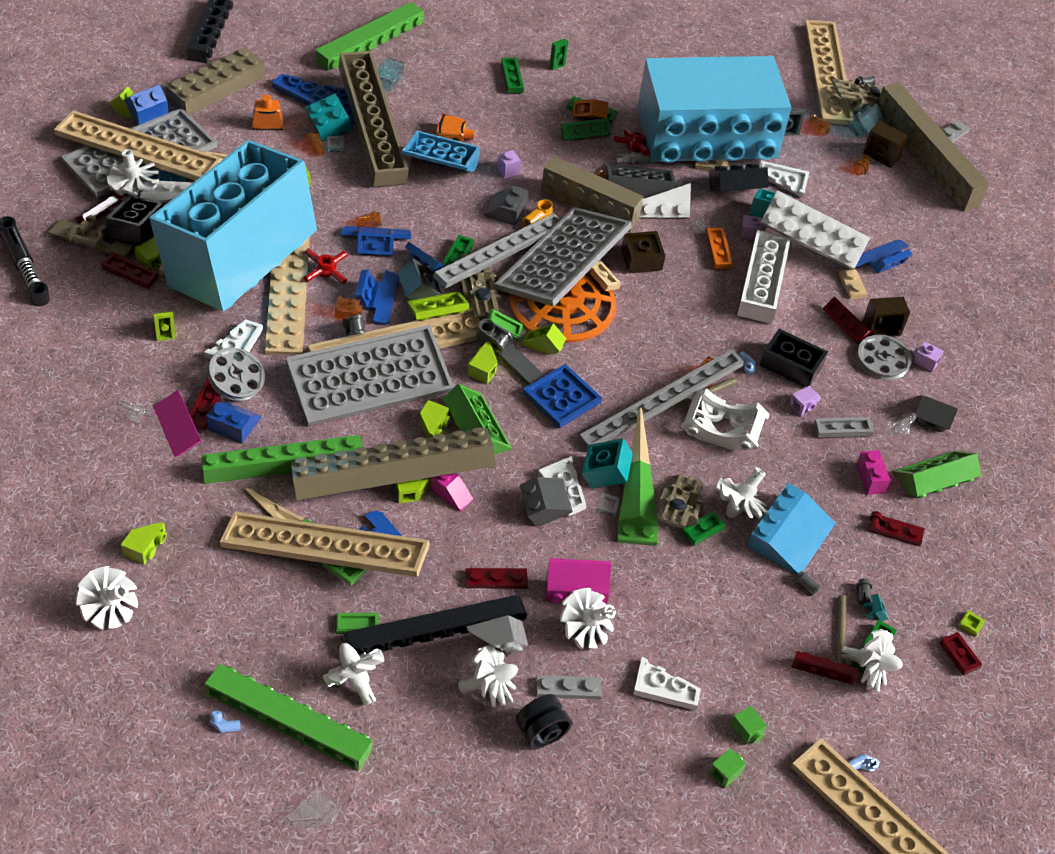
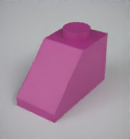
M456 473L431 477L430 490L457 510L461 511L473 500L460 476Z

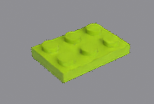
M460 291L407 301L408 309L416 320L421 321L427 320L429 317H444L449 313L459 314L463 313L464 310H469V302Z

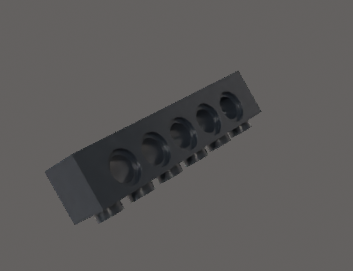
M207 1L187 46V60L207 63L208 58H212V49L216 48L217 39H220L221 29L225 27V19L228 20L229 10L233 9V1Z

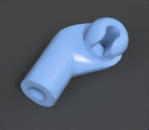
M742 351L738 356L744 361V371L747 374H752L756 370V361Z
M213 711L210 714V724L220 733L241 731L240 720L226 721L220 711Z
M863 754L848 762L856 770L874 771L879 767L878 759Z

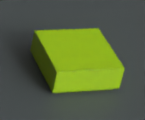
M967 610L958 627L976 637L986 620Z

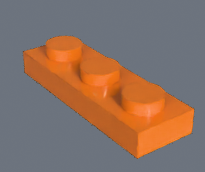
M707 228L706 236L714 268L732 269L733 263L724 228Z

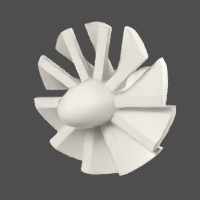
M131 149L122 151L124 162L118 169L113 166L109 176H107L110 190H114L119 196H123L125 193L138 196L142 191L152 190L151 187L142 182L159 183V179L148 178L159 174L158 170L146 171L155 164L150 163L139 168L143 159L135 162Z
M755 467L747 481L744 480L741 484H734L730 478H720L716 484L715 491L720 493L721 499L729 501L726 509L728 518H735L744 510L749 518H753V515H755L758 519L762 520V515L767 513L768 510L764 508L767 505L754 498L758 496L756 494L758 484L766 475L764 471L761 473L760 468Z
M105 566L90 571L81 579L77 585L79 589L76 594L75 605H80L81 616L85 622L98 609H102L91 623L96 628L104 630L106 611L108 609L110 612L108 628H117L122 624L114 611L115 607L120 611L125 623L131 619L133 610L119 602L122 600L137 608L138 601L135 593H128V590H135L137 588L130 579L124 576L126 574L124 571Z
M591 588L572 591L562 602L564 608L560 616V622H566L565 634L567 639H570L578 630H581L580 634L574 639L580 649L584 648L586 632L590 638L589 649H595L598 647L594 639L595 631L598 633L602 645L607 643L608 636L600 629L599 625L602 624L611 632L614 630L610 621L616 613L612 611L614 607L605 604L602 601L605 597L600 593L591 591Z
M882 629L872 631V640L866 643L861 650L843 646L841 652L845 653L841 654V659L855 661L861 667H866L861 682L864 683L867 679L866 689L871 690L874 687L875 691L880 690L881 679L883 685L887 684L885 671H897L903 666L902 661L893 655L895 652V647L891 643L893 635L887 630Z
M342 643L339 649L342 665L330 669L327 674L323 675V679L328 687L334 684L340 685L348 679L351 686L357 689L363 706L368 705L372 701L374 702L376 698L368 684L370 678L367 671L374 669L375 665L384 662L383 653L381 650L375 649L368 654L362 653L358 655L352 646Z
M486 645L478 648V653L473 658V662L477 664L475 675L472 678L459 681V689L463 694L476 689L482 690V697H485L486 690L488 689L492 707H496V698L501 708L505 707V697L510 703L514 701L506 685L516 690V686L510 680L517 674L518 668L516 665L504 663V653L496 650L494 646Z

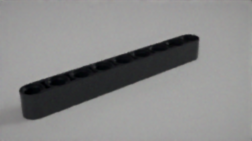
M513 595L348 631L341 636V642L352 646L358 655L362 653L368 654L375 649L384 652L393 650V647L400 646L402 648L414 645L413 643L434 641V638L441 637L443 639L452 637L457 633H470L467 626L509 615L523 621L528 615L522 598L519 595Z

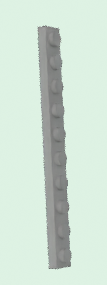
M553 213L436 271L433 278L446 289L538 242L561 219Z
M731 349L580 434V440L587 448L590 444L613 440L636 427L640 407L645 422L742 367L744 361Z

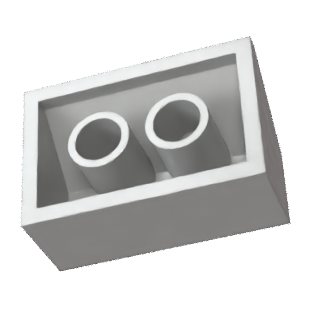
M509 615L467 626L469 632L492 646L511 654L522 652L523 648L528 646L523 622Z

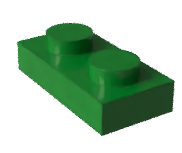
M565 38L552 43L549 64L552 70L566 65L568 41Z
M712 511L698 519L697 525H687L685 529H682L681 533L695 546L724 530L726 524Z

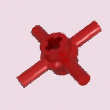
M625 129L624 134L627 137L614 136V142L628 144L627 149L630 151L642 152L645 156L649 154V150L646 148V136L643 133L631 132L629 129Z
M310 248L306 249L305 254L315 262V269L304 276L306 282L311 281L318 275L321 277L333 276L341 284L347 282V278L336 270L337 263L348 256L346 251L343 250L334 257L328 254H323L319 257Z

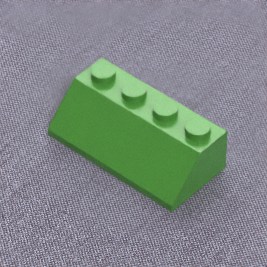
M458 383L443 397L446 407L449 408V412L454 418L453 422L459 427L460 431H470L477 427L487 428L493 443L494 455L512 450L510 443L481 393Z
M956 450L892 470V473L907 494L915 496V498L926 497V494L930 492L943 491L942 488L956 487L960 482H972L975 477L981 476L977 453Z

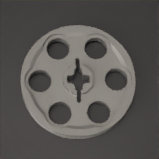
M873 335L865 338L860 343L856 354L859 366L869 375L882 380H895L903 377L908 372L912 361L908 348L899 340L886 335ZM881 342H884V343H886L888 346H887V347L882 346L880 343H881ZM869 346L873 350H866L864 347ZM896 351L902 352L903 355H902V356L897 355L895 352H896ZM868 359L871 360L873 363L868 364L864 360ZM899 364L903 366V369H899L895 365ZM879 369H886L888 373H883Z
M229 347L221 349L214 354L207 367V377L213 389L221 396L233 401H246L253 398L263 387L265 371L261 362L253 354L241 348ZM233 355H239L242 361H236ZM216 360H223L225 362V366L218 365ZM248 367H255L257 373L250 372ZM220 375L224 381L218 382L214 376ZM247 383H254L256 389H250L247 386ZM230 387H236L239 393L231 392Z

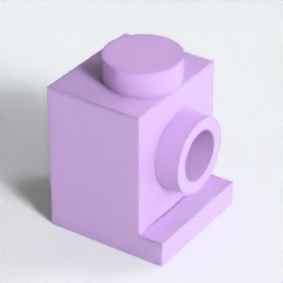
M808 386L793 393L789 405L802 417L805 411L810 412L816 407V403L820 401V396L811 386Z

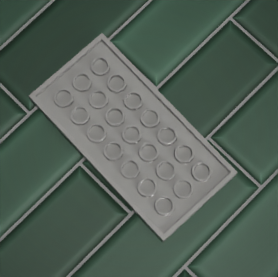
M182 108L130 128L204 153L205 151L217 148V141ZM86 146L61 156L62 162L96 198L113 192L109 188L107 176H109L113 166L118 169L124 162L121 156L91 146ZM141 163L139 165V168L145 166L146 164ZM150 167L146 171L158 170V172H160L163 170L155 167Z
M573 207L494 283L495 288L502 292L555 306L632 228L631 221Z
M430 325L286 357V364L307 426L447 393L454 388Z

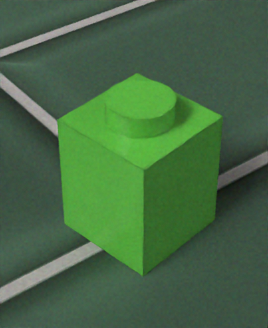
M751 706L734 715L731 727L746 745L752 741L757 743L764 737L767 725Z
M730 748L712 763L709 774L726 788L743 773L746 763L741 755L735 753Z

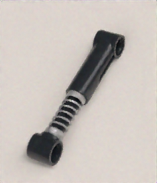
M11 216L1 217L0 237L3 239L16 268L20 270L28 286L31 303L39 307L47 305L50 301L48 287L46 283L41 282L36 273L33 259L17 228L16 220Z

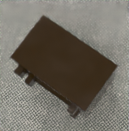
M879 121L869 132L863 154L891 168L900 159L908 135Z
M657 231L626 233L623 236L621 251L629 273L663 270L666 255Z
M889 297L869 300L862 323L872 331L868 337L873 335H902L910 315L905 298Z

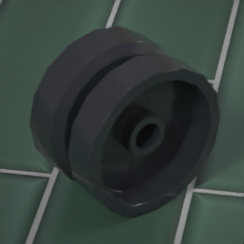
M554 694L543 695L532 700L516 716L515 721L525 733V738L533 749H541L560 740L572 727V720L566 711L562 710L563 706Z

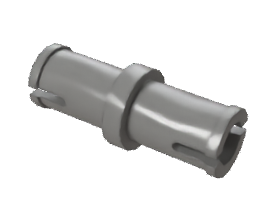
M632 151L627 154H616L615 160L617 165L627 163L635 165V163L649 162L650 155L645 156L642 152L634 153Z

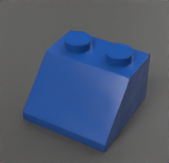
M160 84L124 100L136 126L168 113L167 99Z
M228 402L216 403L207 415V426L209 431L243 444L260 420L261 415Z

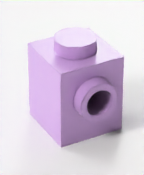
M514 150L498 154L497 169L504 179L519 175L521 160Z
M743 215L740 238L755 240L757 230L766 231V226L760 224L762 218Z
M924 341L921 347L917 346L912 355L915 357L913 363L933 372L940 362L944 351Z

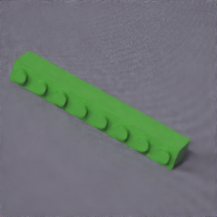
M409 2L316 49V62L327 71L337 68L340 53L372 50L376 46L386 43L387 40L393 37L396 38L399 34L423 23L424 11L414 3Z
M360 435L204 454L201 455L204 483L209 484L292 473L291 461L300 457L311 458L319 454L329 455L335 454L337 451L355 450L356 448L363 447Z
M219 664L205 683L207 695L357 771L360 770L372 751V740L366 734L357 733L346 724H339L328 715L319 714L308 705H301L293 701L290 696L281 695L270 686H263L252 677L237 673L232 667H225Z

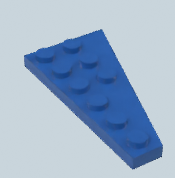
M281 74L272 81L273 88L306 105L336 94L349 116L351 126L355 124L344 88L327 84L321 86L317 85L315 81H310V83L301 81V78Z

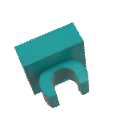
M879 594L871 595L872 602L863 604L865 610L872 609L871 612L866 613L867 618L874 619L878 617L880 621L888 620L884 602Z

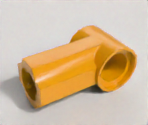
M546 199L540 200L537 203V208L522 219L524 226H529L551 215L553 211L552 202Z

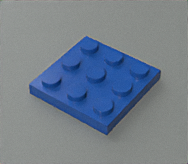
M566 364L523 389V394L559 429L602 403V397Z

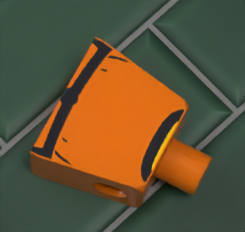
M269 94L263 95L261 97L262 100H256L252 115V130H284V118L279 101L272 100Z
M441 113L436 135L463 142L464 139L474 140L475 130L466 129L467 121L465 119Z

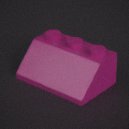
M549 558L545 579V601L559 604L572 591L591 588V591L602 594L605 597L602 601L607 604L610 591L611 561Z

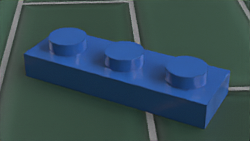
M409 241L406 244L405 248L411 251L409 255L417 260L420 258L419 262L426 267L430 265L429 269L434 273L446 267Z

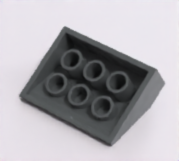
M614 164L606 165V180L644 196V198L676 188V180L672 170Z

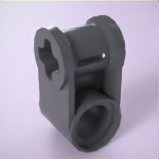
M363 314L343 317V327L346 328L345 334L366 333Z
M482 319L476 331L477 339L484 344L486 341H489L493 350L498 353H502L507 342L513 339L512 334L508 330L500 327L490 319Z

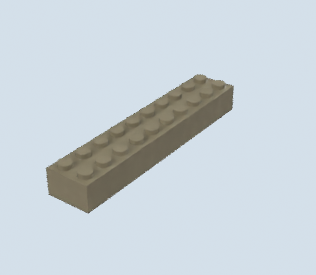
M372 51L340 53L338 68L373 187L407 184L409 169L405 156L402 154V146Z
M899 82L883 86L876 106L877 114L885 120L887 125L908 135L905 145L919 159L921 165L926 167L929 174L933 175L938 184L946 190L947 195L953 198L958 207L964 212L979 208L989 186L987 180Z
M477 427L470 431H455L453 434L447 435L437 434L429 438L418 437L411 441H397L394 444L388 445L378 444L370 448L359 447L352 451H337L335 454L329 455L319 454L311 458L300 457L291 461L297 500L496 466L491 437L488 429Z

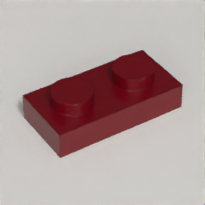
M959 632L941 639L940 645L963 676L981 668L982 663Z

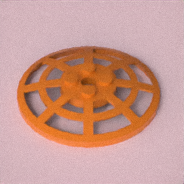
M587 272L588 274L583 276L565 295L567 297H563L555 306L544 304V307L540 310L533 300L510 294L509 303L515 319L523 324L527 331L538 329L536 325L543 319L550 323L563 325V335L566 338L565 343L588 340L602 333L614 318L616 299L612 290L608 291L610 296L600 294L597 286L591 281L594 277ZM588 283L594 293L584 292L581 286ZM585 298L595 299V304L591 310L584 305ZM527 300L530 309L536 314L530 322L520 313L516 302ZM601 301L611 303L610 312L603 322L595 315ZM579 310L585 314L581 317L570 319V314H574ZM552 311L556 314H561L563 319L549 316L547 313ZM589 319L597 326L587 332L571 334V325L580 324Z

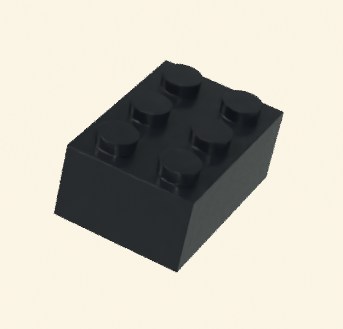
M756 163L736 164L725 167L714 166L713 170H709L710 190L722 192L769 188L768 167H762V164Z
M129 195L106 217V237L117 241L129 242L133 245H141L153 232L149 217L161 209L163 203Z
M778 329L763 351L760 366L804 387L811 386L824 366L828 351L784 330Z

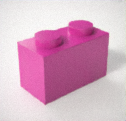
M862 451L856 466L867 495L885 493L891 480L880 451Z

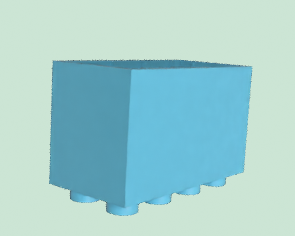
M774 56L646 58L637 112L643 134L646 136L645 141L646 147L649 150L650 162L768 160L779 157L792 107Z
M247 140L149 217L168 287L221 311H225L233 306L238 298L250 288L256 286L261 278L273 268L279 266L283 259L296 248L302 246L304 241L317 231L304 160L251 140Z

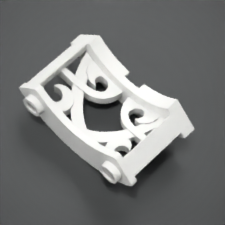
M707 388L692 394L690 398L692 400L684 423L681 424V428L688 435L730 450L747 451L758 448L759 444L757 441L763 423L769 417V413L758 402L753 404H736L735 406L725 404V400L715 396ZM726 418L730 420L731 425L735 429L726 433H720L712 422H718Z

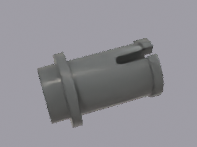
M858 76L855 79V85L862 84L865 86L866 83L874 86L876 83L874 76Z
M800 571L794 579L797 585L800 584L812 596L821 587L808 576V572Z
M859 579L856 584L858 589L857 602L863 605V598H865V603L871 602L870 589H872V583H870L869 579Z

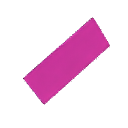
M179 390L153 406L174 457L180 456L201 442Z

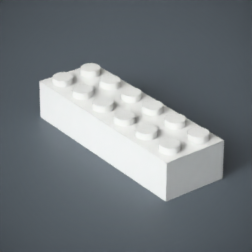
M778 190L775 192L760 221V224L783 236L790 237L791 240L851 270L857 265L870 240V237Z
M757 230L737 316L772 324L791 241L790 237Z

